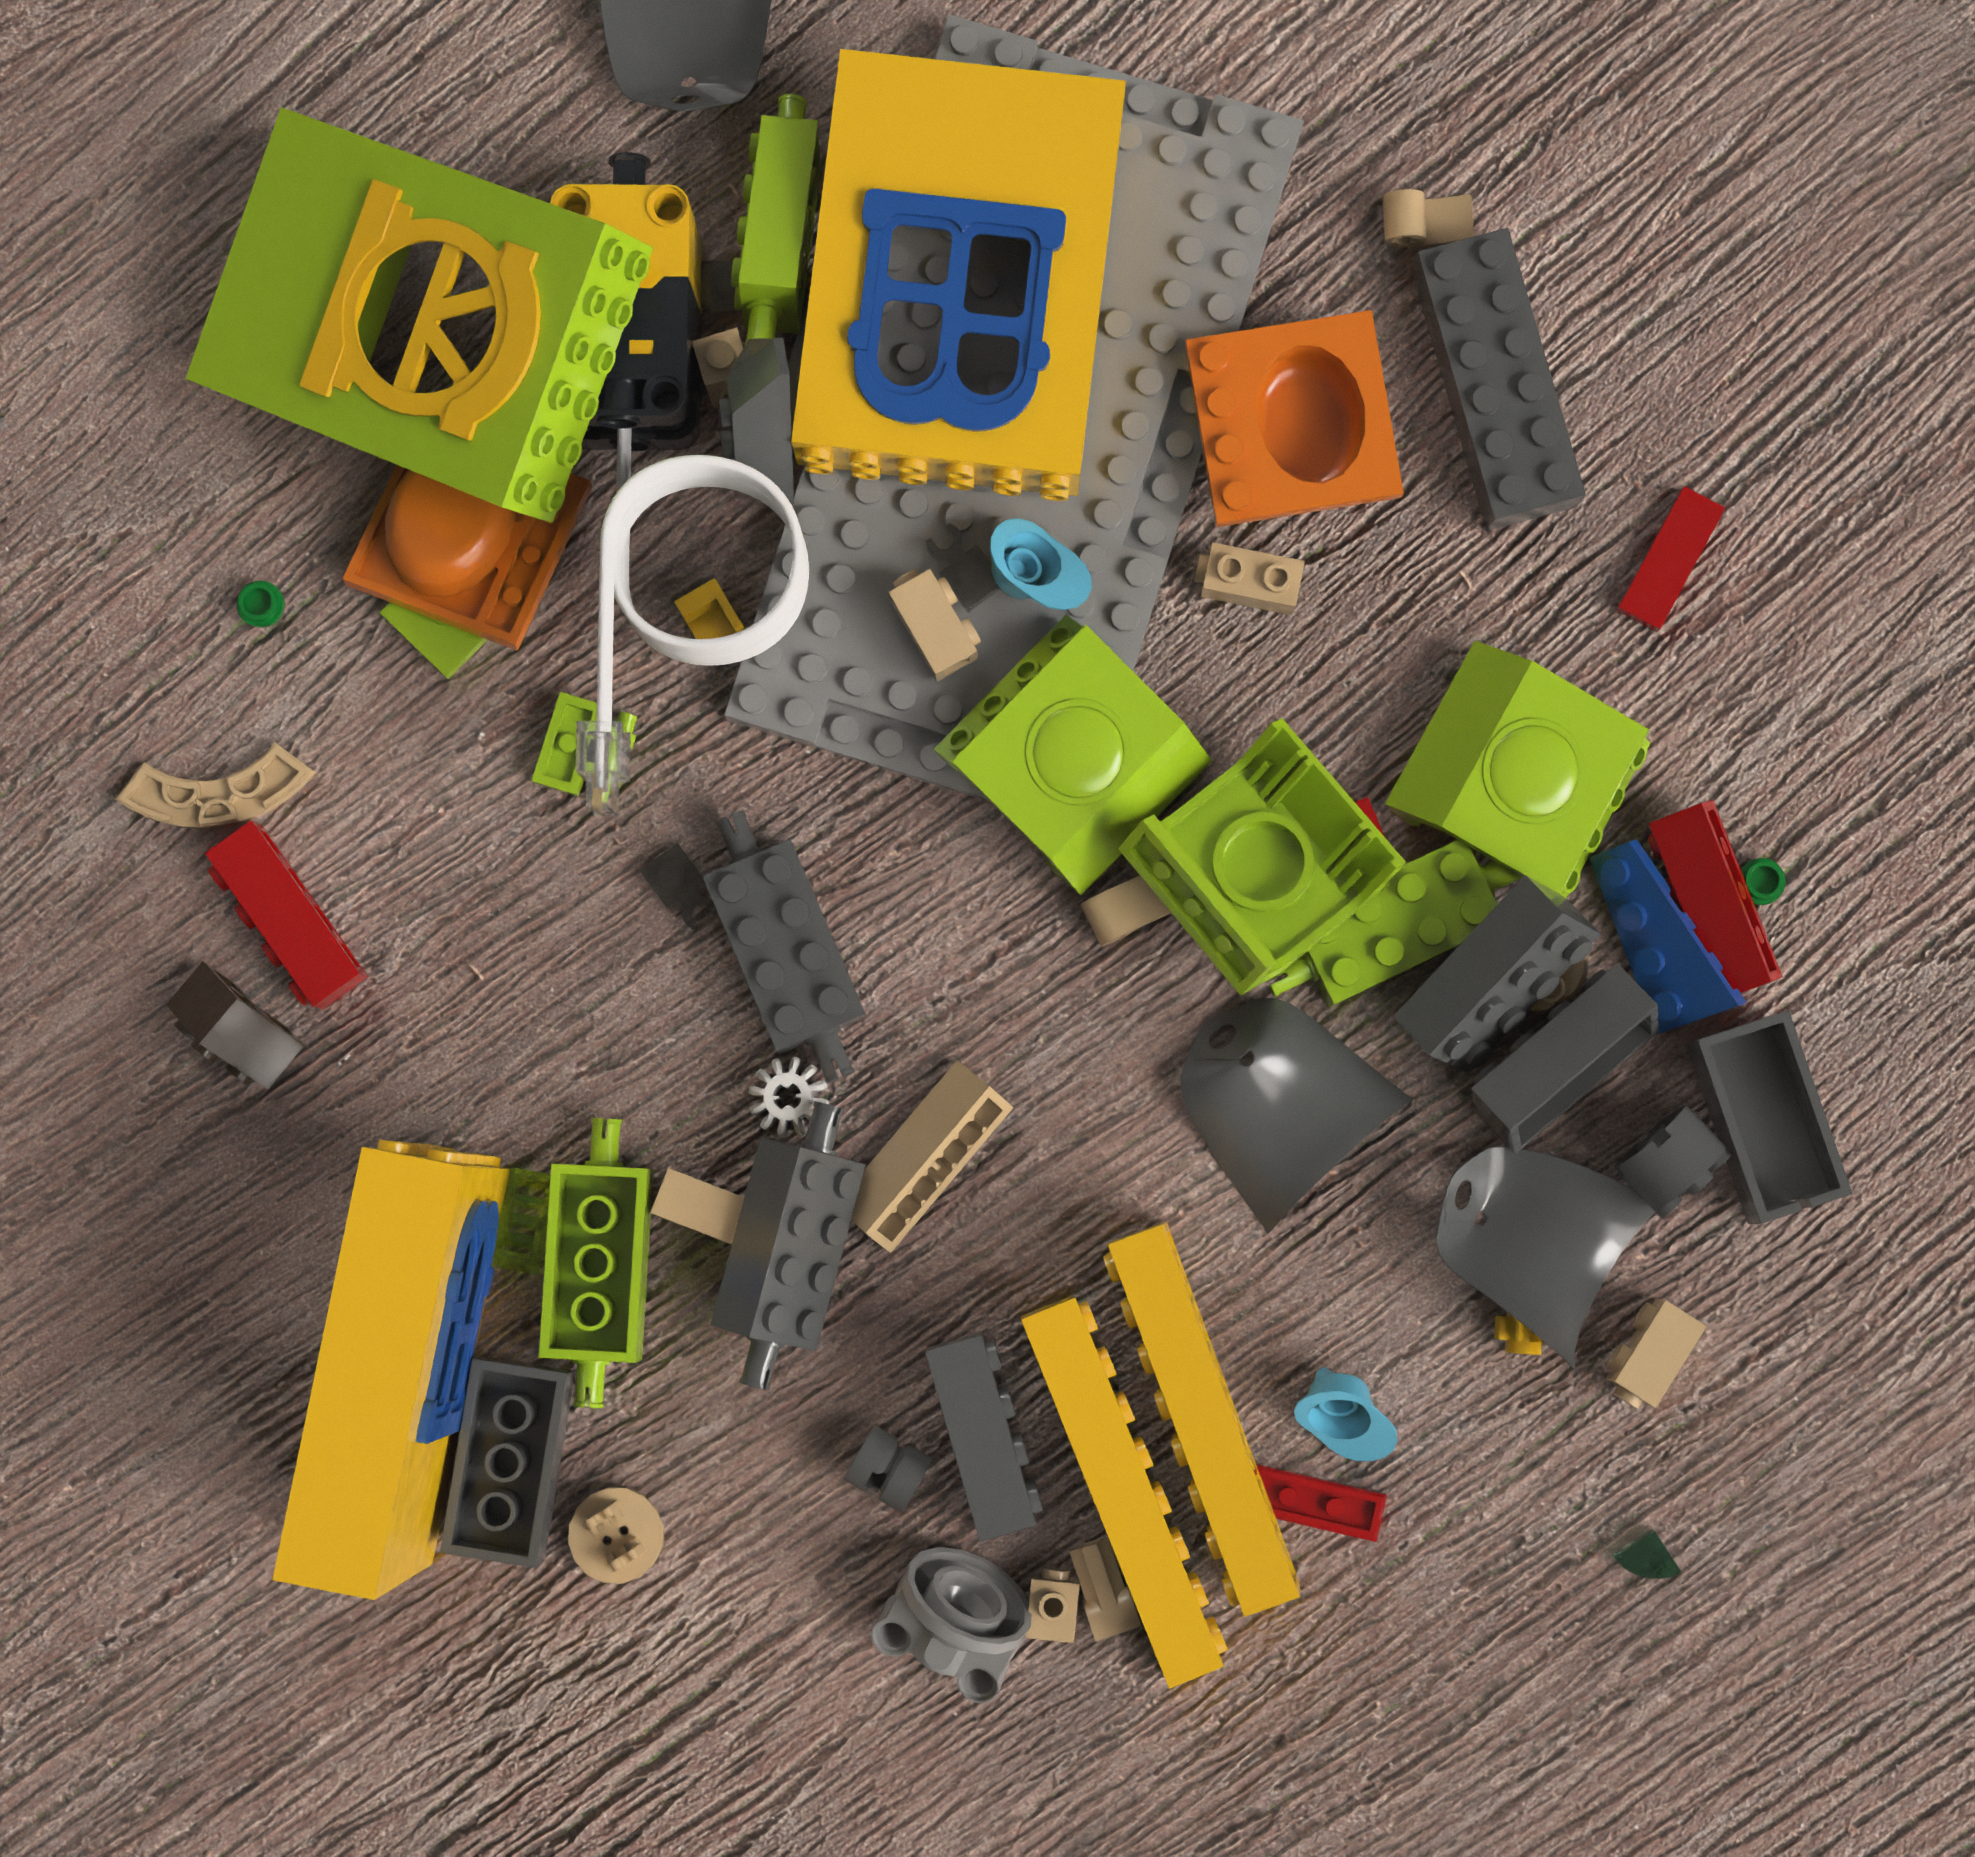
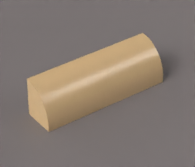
M957 1060L864 1169L851 1221L883 1248L892 1253L1014 1107Z

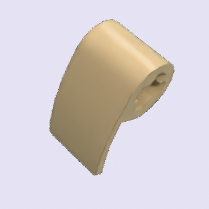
M1402 189L1383 195L1385 244L1388 246H1435L1474 237L1473 201L1470 194L1424 199V193L1420 190Z
M1141 876L1110 888L1080 904L1101 947L1124 938L1144 925L1172 914Z

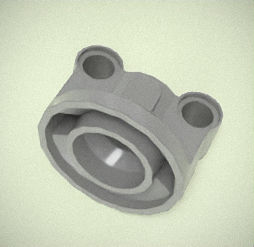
M936 1547L921 1551L910 1561L898 1583L895 1595L890 1596L885 1602L872 1628L871 1637L875 1647L883 1654L891 1657H900L911 1652L928 1669L942 1675L957 1677L958 1689L968 1700L976 1703H987L998 1695L1011 1659L1031 1627L1032 1614L1028 1612L1029 1603L1022 1589L1006 1572L985 1558L962 1549Z

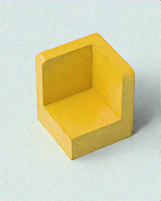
M715 578L674 601L696 639L720 638L744 630V626Z

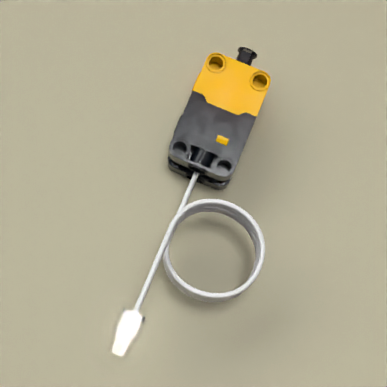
M633 152L616 153L609 157L608 164L613 167V184L563 185L554 192L550 204L606 223L653 247L649 258L650 266L648 273L641 281L632 305V317L623 329L615 351L616 359L614 366L605 378L598 397L599 405L597 412L590 420L587 427L590 430L585 433L582 441V449L617 450L616 494L606 511L600 536L597 720L577 721L576 772L586 781V808H592L594 815H619V782H630L631 733H623L622 722L612 721L614 597L634 630L653 649L684 663L711 666L740 662L764 652L789 631L803 607L809 580L806 544L795 511L779 487L756 469L724 457L685 455L654 463L631 477V451L682 450L694 445L699 438L701 370L692 341L702 338L703 244L687 195L675 185H645L646 169L650 167L651 160L645 155ZM686 417L689 419V423L683 431L678 433L667 431L683 427ZM695 487H720L748 494L760 500L778 514L791 533L793 547L792 567L782 596L766 616L740 632L712 639L683 638L665 633L653 627L635 612L629 589L630 529L640 514L651 504L666 495L680 490Z

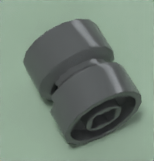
M874 1425L845 1475L844 1480L864 1492L872 1489L877 1490L880 1501L902 1513L933 1458L911 1445L901 1449L898 1447L897 1437Z

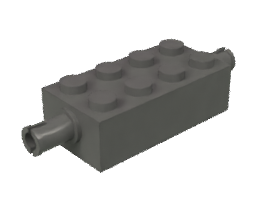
M735 812L731 816L738 830L737 834H735L727 816L716 822L733 860L729 862L730 865L702 877L776 1051L783 1054L804 1044L806 1046L812 1045L826 1078V1084L839 1080V1077L832 1063L833 1060H836L843 1077L855 1072L849 1062L838 1033L841 1032V1028L867 1018V1015L791 839L765 850L764 848L759 849L746 820L745 812Z
M817 1101L813 1103L814 1108L804 1143L799 1142V1146H794L764 1137L760 1138L710 1324L746 1336L751 1341L739 1383L759 1389L770 1390V1381L779 1348L784 1349L785 1345L814 1351L817 1350L866 1164L836 1157V1151H832L844 1109Z

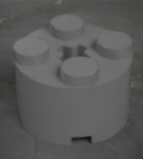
M1686 1105L1680 1106L1661 1120L1648 1132L1649 1135L1639 1145L1636 1143L1615 1165V1169L1661 1219L1683 1200L1680 1197L1687 1191L1691 1195H1695L1705 1187L1714 1177L1712 1172L1723 1165L1732 1155L1717 1136Z

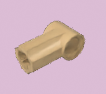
M1108 1536L1069 1549L1085 1597L1082 1602L1095 1641L1097 1642L1141 1627L1128 1585L1124 1586L1118 1569L1119 1565Z

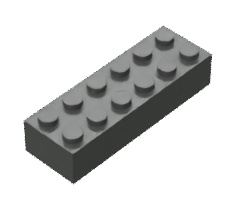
M1509 228L1418 251L1411 266V271L1486 531L1576 508L1586 496Z

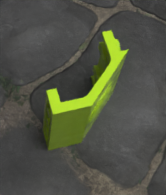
M1067 614L934 748L943 761L975 786L1046 857L1048 867L1080 895L1122 854L1118 848L1139 823L1152 815H1155L1157 818L1212 761L1186 724L1086 624L1081 626Z
M1474 641L1385 805L1403 822L1417 828L1423 823L1445 832L1515 872L1522 878L1527 875L1567 898L1568 894L1572 893L1577 887L1580 880V872L1588 857L1600 845L1603 830L1612 813L1621 806L1625 797V789L1636 770L1642 767L1646 760L1647 749L1650 745L1646 736L1650 730L1536 662Z
M1283 718L1272 722L1231 768L1162 821H1159L1155 815L1142 820L1118 848L1240 996L1284 971L1390 885L1388 881L1406 864V861Z

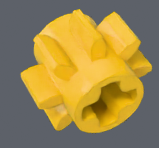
M1508 1312L1507 1316H1495L1494 1338L1505 1340V1352L1541 1355L1542 1342H1544Z

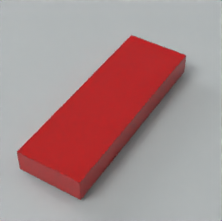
M1684 486L1676 497L1616 611L1658 632L1662 628L1720 520L1725 507Z
M1256 1464L1255 1475H1257L1258 1469L1276 1519L1377 1542L1387 1498L1386 1494Z

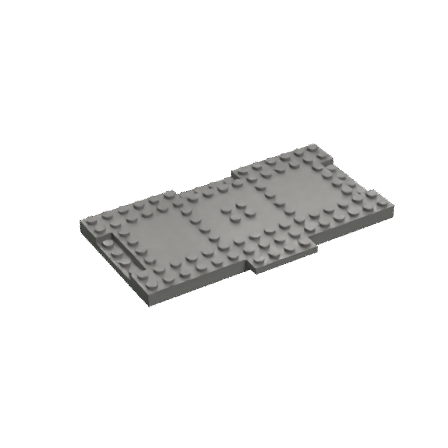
M949 14L935 57L937 60L1126 80L1078 496H1068L1067 501H1050L1041 498L1040 492L1021 490V495L1006 496L994 493L993 487L974 485L973 490L962 491L946 487V481L927 479L926 485H910L900 482L898 480L899 476L880 474L878 480H865L853 477L851 475L852 471L833 469L832 474L821 475L807 472L803 468L792 507L798 518L808 554L809 580L805 601L796 621L778 642L764 652L741 661L724 716L727 721L989 801L975 786L943 761L934 748L1066 614L1081 626L1086 624L1134 672L1202 453L1185 341L1191 338L1240 331L1304 120L1215 94L1212 100L1044 50L1038 48L1037 40ZM911 226L896 227L893 230L888 264L889 277L897 281L932 285L943 284L948 276L952 243L950 233L938 229ZM982 234L972 239L964 307L968 312L1005 317H1018L1023 313L1031 245L1027 240ZM889 301L884 305L877 357L878 366L882 374L892 383L901 386H915L925 381L933 373L937 363L943 317L941 308L935 305L902 301ZM808 303L801 322L800 334H797L788 362L791 434ZM974 333L962 335L959 341L957 356V374L962 384L971 392L980 395H994L1005 390L1013 381L1017 370L1018 341L1010 337ZM1021 518L1032 521L1059 543L1075 553L1086 564L1091 575L1092 589L1087 600L1077 608L1057 610L1047 608L1033 599H1017L1004 593L995 583L991 572L990 537L995 528L1008 519ZM786 524L754 624L766 616L776 605L789 580L793 547L791 533ZM915 569H918L920 574L931 569L936 580L942 577L946 578L958 602L951 606L960 621L968 617L981 640V643L975 646L978 652V659L938 682L933 677L889 597V591L895 589L893 582Z

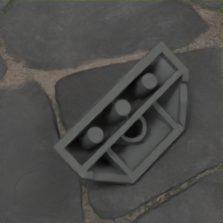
M783 338L749 339L726 377L727 398L718 399L722 428L729 427V431H721L723 457L756 469L774 482L789 502L794 504L790 379Z

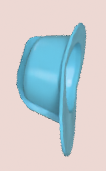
M1021 518L1008 519L995 528L990 537L991 572L995 583L1004 593L1017 599H1033L1047 608L1057 610L1077 608L1087 600L1092 589L1091 575L1086 564L1075 553L1059 543L1032 521Z
M1326 1367L1318 1369L1315 1380L1310 1385L1307 1395L1297 1402L1294 1409L1296 1421L1315 1435L1329 1449L1348 1459L1375 1461L1385 1458L1394 1451L1398 1441L1396 1428L1385 1415L1373 1406L1366 1383L1351 1374L1334 1373Z

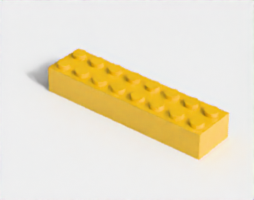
M1167 1221L1111 1241L1108 1244L1110 1252L1103 1256L1112 1282L1121 1281L1127 1297L1123 1298V1301L1120 1302L1129 1329L1138 1327L1143 1343L1139 1344L1140 1347H1137V1351L1146 1375L1155 1373L1160 1388L1156 1389V1393H1154L1155 1401L1163 1421L1169 1419L1173 1421L1177 1433L1173 1434L1171 1444L1180 1468L1189 1465L1193 1479L1189 1480L1188 1490L1197 1514L1206 1511L1210 1525L1206 1526L1207 1532H1205V1537L1213 1559L1223 1558L1227 1570L1223 1572L1224 1578L1222 1583L1231 1607L1240 1605L1243 1615L1246 1617L1300 1598L1299 1579L1273 1513L1271 1503L1259 1475L1256 1462Z
M1072 1295L1022 1315L1021 1321L1169 1689L1224 1667L1219 1654L1227 1651V1646L1214 1616L1205 1619L1201 1611V1607L1209 1604L1196 1571L1188 1574L1185 1571L1182 1561L1191 1557L1178 1526L1176 1525L1168 1529L1164 1515L1171 1513L1172 1510L1159 1480L1150 1483L1145 1472L1146 1469L1153 1467L1152 1460L1141 1435L1135 1438L1131 1437L1127 1424L1135 1421V1418L1123 1390L1114 1393L1108 1378L1117 1374L1105 1345L1097 1349L1094 1345L1090 1333L1098 1330L1088 1302L1084 1301L1078 1304L1075 1296Z

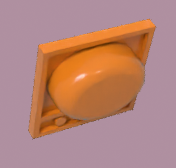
M1372 310L1186 339L1185 350L1216 527L1402 498L1404 491Z
M396 465L342 579L346 586L518 651L591 492V481L573 473L570 474L565 487L564 502L556 512L553 523L502 508Z

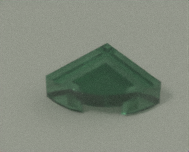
M1652 1529L1612 1554V1557L1620 1566L1640 1577L1665 1579L1681 1572L1656 1532Z

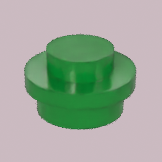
M251 582L238 595V613L247 624L253 627H269L275 624L284 612V597L281 591L270 582Z
M1756 858L1742 866L1741 872L1754 905L1773 903L1782 895L1786 880L1783 870L1776 862L1767 858Z

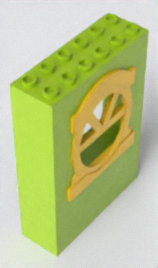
M281 107L185 379L502 508L553 523L556 512L564 502L565 487L572 468L581 456L582 441L587 427L597 412L599 405L598 397L605 378L614 366L616 359L615 351L623 329L632 317V305L638 288L648 273L650 266L649 258L653 247L601 221ZM442 242L444 243L396 378L393 385H391L371 366L372 354L412 244ZM465 253H467L480 265L490 284L485 288L450 296ZM495 307L496 319L491 343L481 362L471 372L439 325L441 320ZM430 350H432L453 380V386L437 392L415 393Z

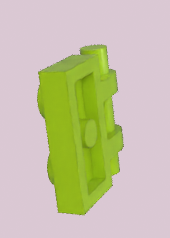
M563 692L559 693L531 780L533 783L579 797L584 779L593 782L596 766L589 763L596 745V702ZM623 711L619 713L615 728L611 727L610 794L605 795L606 806L610 805L614 790L620 789L624 777L620 774L627 749H633L636 735L632 733L638 717Z

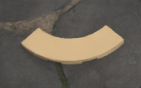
M274 743L262 757L248 767L229 775L227 778L197 781L177 778L164 774L143 762L115 800L145 817L168 825L200 829L219 828L252 820L277 808L297 793L316 772L283 747Z

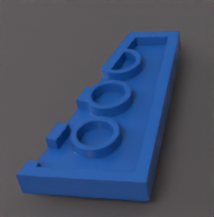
M1637 839L1589 857L1636 982L1658 1004L1657 1034L1747 1003L1739 990H1733L1722 974L1721 970L1724 968L1715 954L1707 952L1693 931L1696 929V926L1686 912L1681 913L1669 895L1671 892L1670 887Z

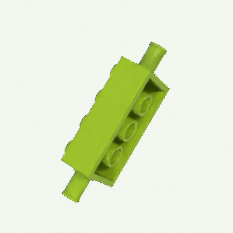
M797 94L781 95L778 98L777 116L762 115L759 133H751L749 162H753L752 175L746 174L744 179L743 202L747 203L746 216L739 217L737 243L741 245L740 258L733 259L731 285L736 287L734 308L735 310L742 311L744 329H748L745 345L749 339L775 338L776 332L800 334L821 178V156L818 120L804 119L805 111L807 110V100Z
M1459 840L1449 843L1405 864L1388 881L1390 885L1284 971L1267 980L1266 982L1285 975L1284 979L1268 987L1272 995L1277 997L1279 994L1312 979L1317 983L1328 1008L1458 947L1498 905L1494 898L1495 891L1522 879V877L1494 860L1482 866L1480 863H1477L1470 847Z
M591 1118L590 1161H585V1165L551 1164L539 1358L572 1359V1363L577 1364L573 1407L585 1408V1406H588L590 1388L589 1408H604L605 1365H610V1362L636 1363L642 1360L654 1169L625 1168L623 1163L618 1162L621 1119H607L605 1138L606 1119Z

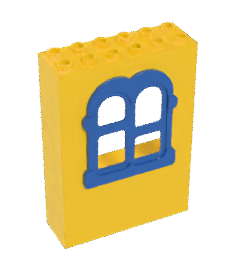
M840 49L791 438L797 464L805 465V471L829 475L833 473V469L852 471L851 475L853 477L865 480H878L880 474L899 476L898 480L900 482L910 485H926L927 479L946 481V487L962 491L973 490L974 485L993 487L994 493L1006 496L1021 495V490L1040 492L1041 498L1050 501H1067L1068 496H1078L1126 80ZM911 226L945 230L950 233L952 243L948 276L943 284L932 285L897 281L889 277L888 264L893 230L896 227ZM982 234L1027 240L1030 243L1031 253L1023 313L1020 316L1005 317L968 312L965 309L964 298L972 239L975 236ZM889 301L935 305L941 308L943 312L935 369L925 381L915 386H901L892 383L882 374L878 366L877 353L883 307ZM974 333L1010 337L1018 341L1017 370L1013 381L1005 390L994 395H980L971 392L962 384L957 374L958 348L962 335Z
M379 1139L377 1148H361L272 1580L376 1600L433 1564L458 1435L461 1429L471 1363L476 1352L486 1297L489 1296L494 1276L493 1263L512 1169L500 1167L501 1158L478 1153L455 1152V1149L431 1144Z

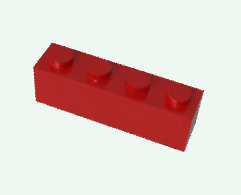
M1714 800L1699 803L1649 823L1652 831L1649 834L1650 847L1658 860H1663L1669 878H1666V883L1671 889L1669 895L1676 905H1681L1683 913L1686 912L1696 926V929L1693 931L1707 952L1715 954L1724 968L1721 972L1732 989H1738L1740 993L1782 978L1783 976Z
M251 820L205 852L213 864L207 869L210 876L224 892L228 889L232 891L239 901V904L234 907L238 916L249 929L258 928L266 940L261 945L263 951L277 968L284 965L293 978L288 983V986L302 1005L306 1006L310 1003L312 1007L323 1010L369 977L262 825Z

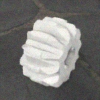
M792 1057L789 1064V1073H785L780 1059H773L772 1067L776 1076L772 1078L766 1071L759 1069L756 1075L759 1079L766 1082L767 1085L765 1089L750 1086L748 1091L749 1094L763 1097L764 1102L756 1103L750 1107L752 1114H760L766 1110L769 1111V1114L762 1120L760 1126L767 1130L778 1118L780 1121L777 1134L779 1137L784 1138L788 1133L789 1122H793L798 1136L806 1134L802 1118L806 1117L810 1121L814 1101L829 1105V1101L826 1099L814 1098V1093L828 1088L826 1081H817L811 1085L808 1083L816 1075L817 1067L810 1065L799 1076L801 1063L797 1057ZM797 1085L801 1093L796 1094V1097L800 1098L801 1102L796 1108L787 1105L781 1109L777 1101L782 1100L781 1097L777 1096L778 1091L782 1087L790 1090Z

